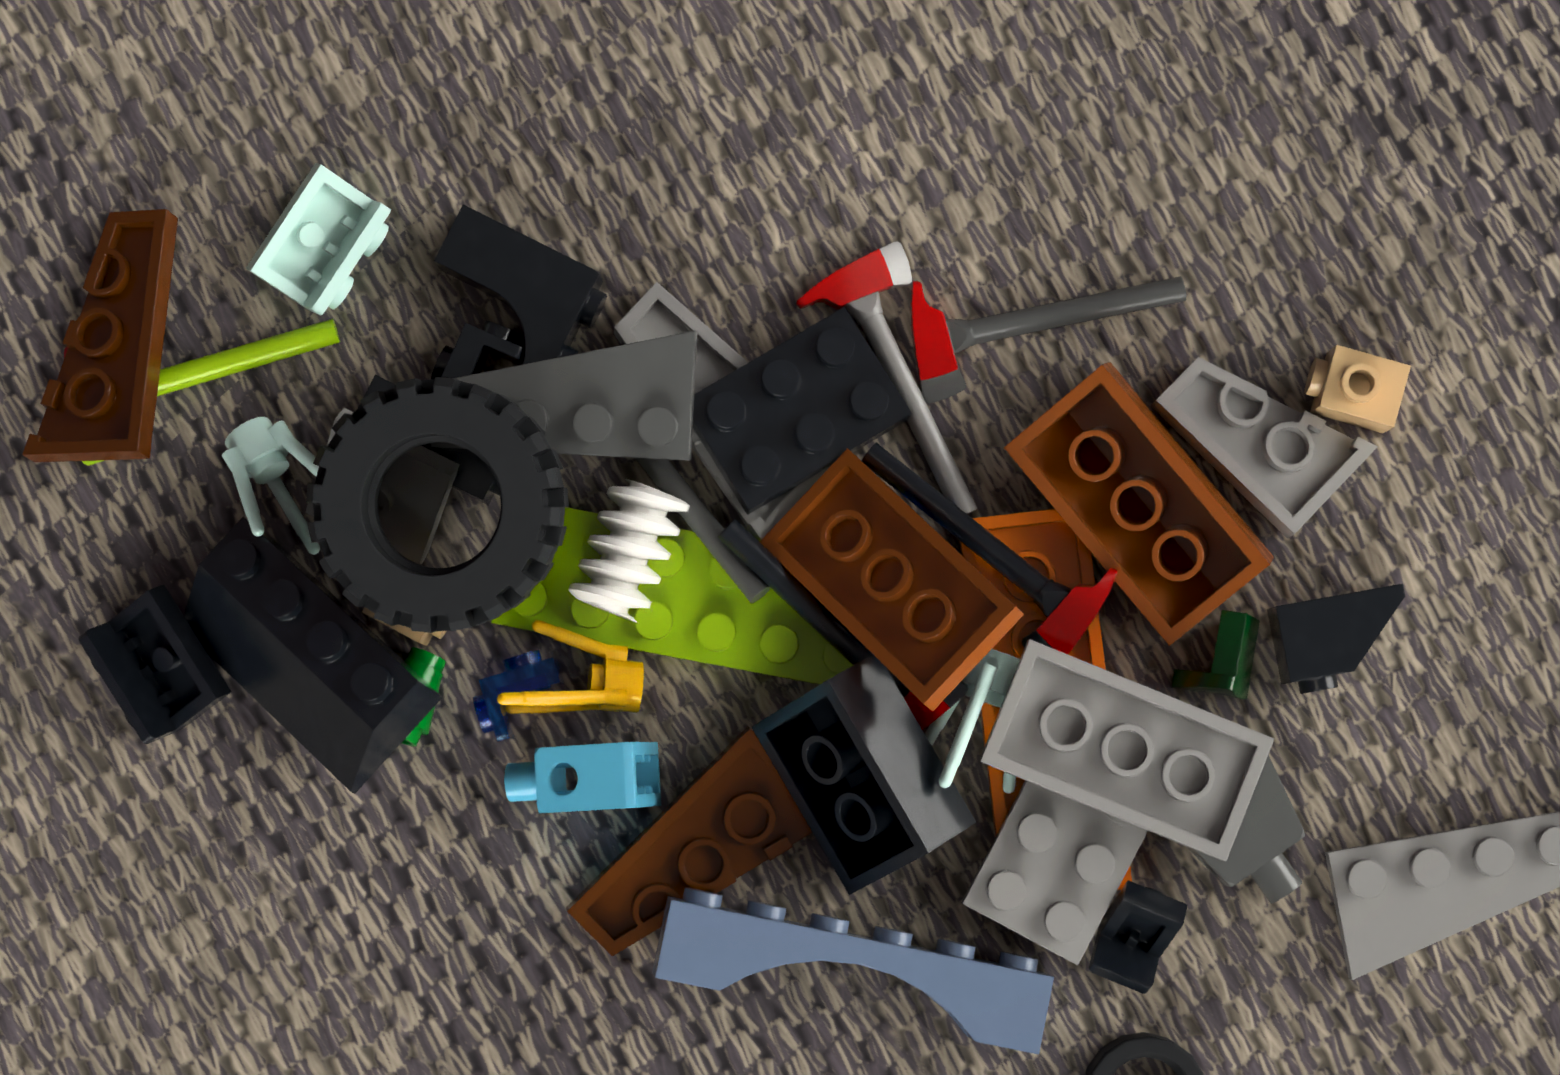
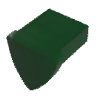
M1222 610L1211 673L1174 669L1171 688L1246 699L1249 691L1260 621L1247 613Z

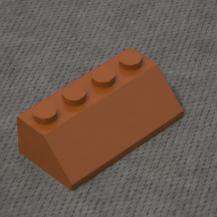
M1111 362L1098 367L1004 447L1105 570L1108 571L1111 567L1118 570L1115 582L1169 646L1267 568L1274 559L1271 552Z

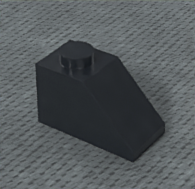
M1403 584L1285 604L1267 609L1281 684L1298 682L1300 694L1337 688L1336 675L1355 671L1405 598Z

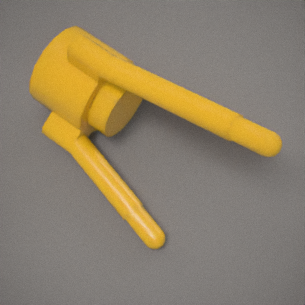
M535 620L532 623V629L535 632L604 658L603 664H590L587 690L503 692L497 697L499 704L506 705L505 710L509 714L586 710L638 713L643 691L644 664L643 662L627 660L628 646L605 644L565 628L557 627L541 620Z

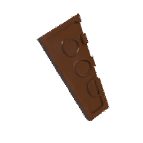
M169 210L109 212L83 284V288L88 292L87 298L76 321L70 320L62 344L68 347L61 370L57 381L49 379L40 403L46 407V411L37 435L29 434L22 453L23 456L31 461L65 462L150 459L178 218Z
M747 726L566 907L567 912L612 957L662 926L668 896L683 899L685 888L718 893L735 883L738 877L768 859L771 861L791 849L794 843L813 833L754 731Z

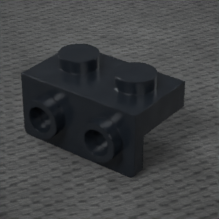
M164 584L146 591L109 622L88 629L79 636V642L89 656L94 669L106 683L124 712L128 723L134 728L141 741L145 744H150L181 730L232 692Z

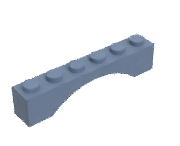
M692 888L684 889L683 899L667 897L652 970L655 978L720 991L749 975L785 964L815 961L858 964L894 975L920 989L942 1007L963 1033L975 1042L1039 1054L1054 977L1037 971L1039 960L1037 958L1001 951L999 962H991L974 958L976 946L945 939L937 940L936 950L912 946V933L875 926L873 937L848 933L850 921L815 913L811 914L809 925L784 920L786 908L751 900H748L746 912L721 907L723 895Z

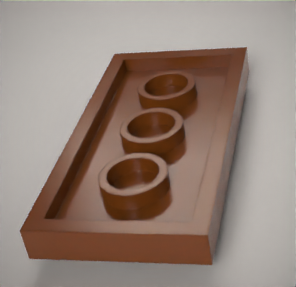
M848 448L760 541L805 588L932 711L939 706L1024 615L1019 608Z

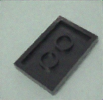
M843 307L694 394L693 429L744 511L749 515L830 467L847 448L853 453L906 422L911 417L912 412L846 308Z

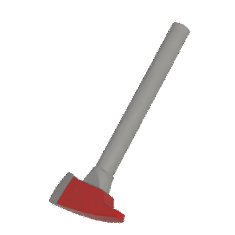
M893 242L835 271L813 286L795 304L800 309L815 303H825L835 310L845 307L857 324L861 325L875 356L912 412L907 422L943 496L966 514H969L978 508L882 314L883 310L879 293L890 288L909 286L912 282L909 261L902 244Z

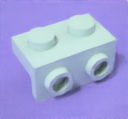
M315 163L246 269L301 306L321 316L328 307L333 310L343 302L354 282V278L349 274L363 254L369 257L384 240L389 226L384 221L390 214L391 209L381 202L370 199L323 165Z

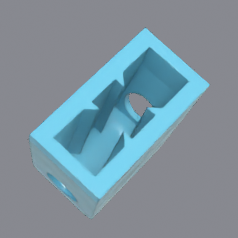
M618 742L535 748V762L508 763L505 768L504 783L507 799L510 802L537 800L539 813L661 806L658 742ZM565 768H574L577 773L578 781L574 790H567Z

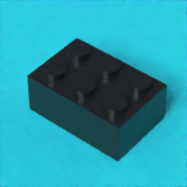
M874 655L826 680L752 726L754 733L849 895L930 853L976 823L953 781L947 788H942L939 785V778L944 766L885 665Z

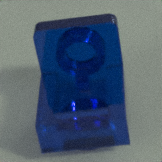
M539 650L523 653L503 660L506 672L479 680L483 694L473 697V703L484 734L494 731L497 742L501 743L515 739L505 705H501L497 701L498 695L503 692L542 691L565 684L556 658L551 657L542 660Z

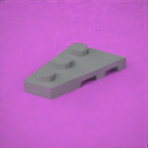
M1200 357L1151 405L1177 433L1287 539L1293 536L1378 447L1360 437L1352 439L1326 426V420L1306 410L1300 413L1268 397L1266 390Z

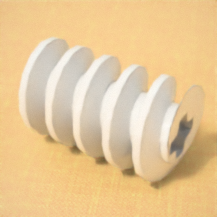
M625 479L630 483L629 487L612 486L608 488L606 493L620 507V511L603 510L599 511L597 516L599 522L611 531L610 535H590L587 541L601 555V559H581L578 564L580 570L592 579L591 583H572L568 590L576 599L638 623L628 613L629 609L650 608L652 603L638 590L639 584H659L661 581V577L647 563L649 560H669L671 555L670 552L657 542L658 536H678L680 533V529L666 515L668 511L688 512L690 505L653 487Z

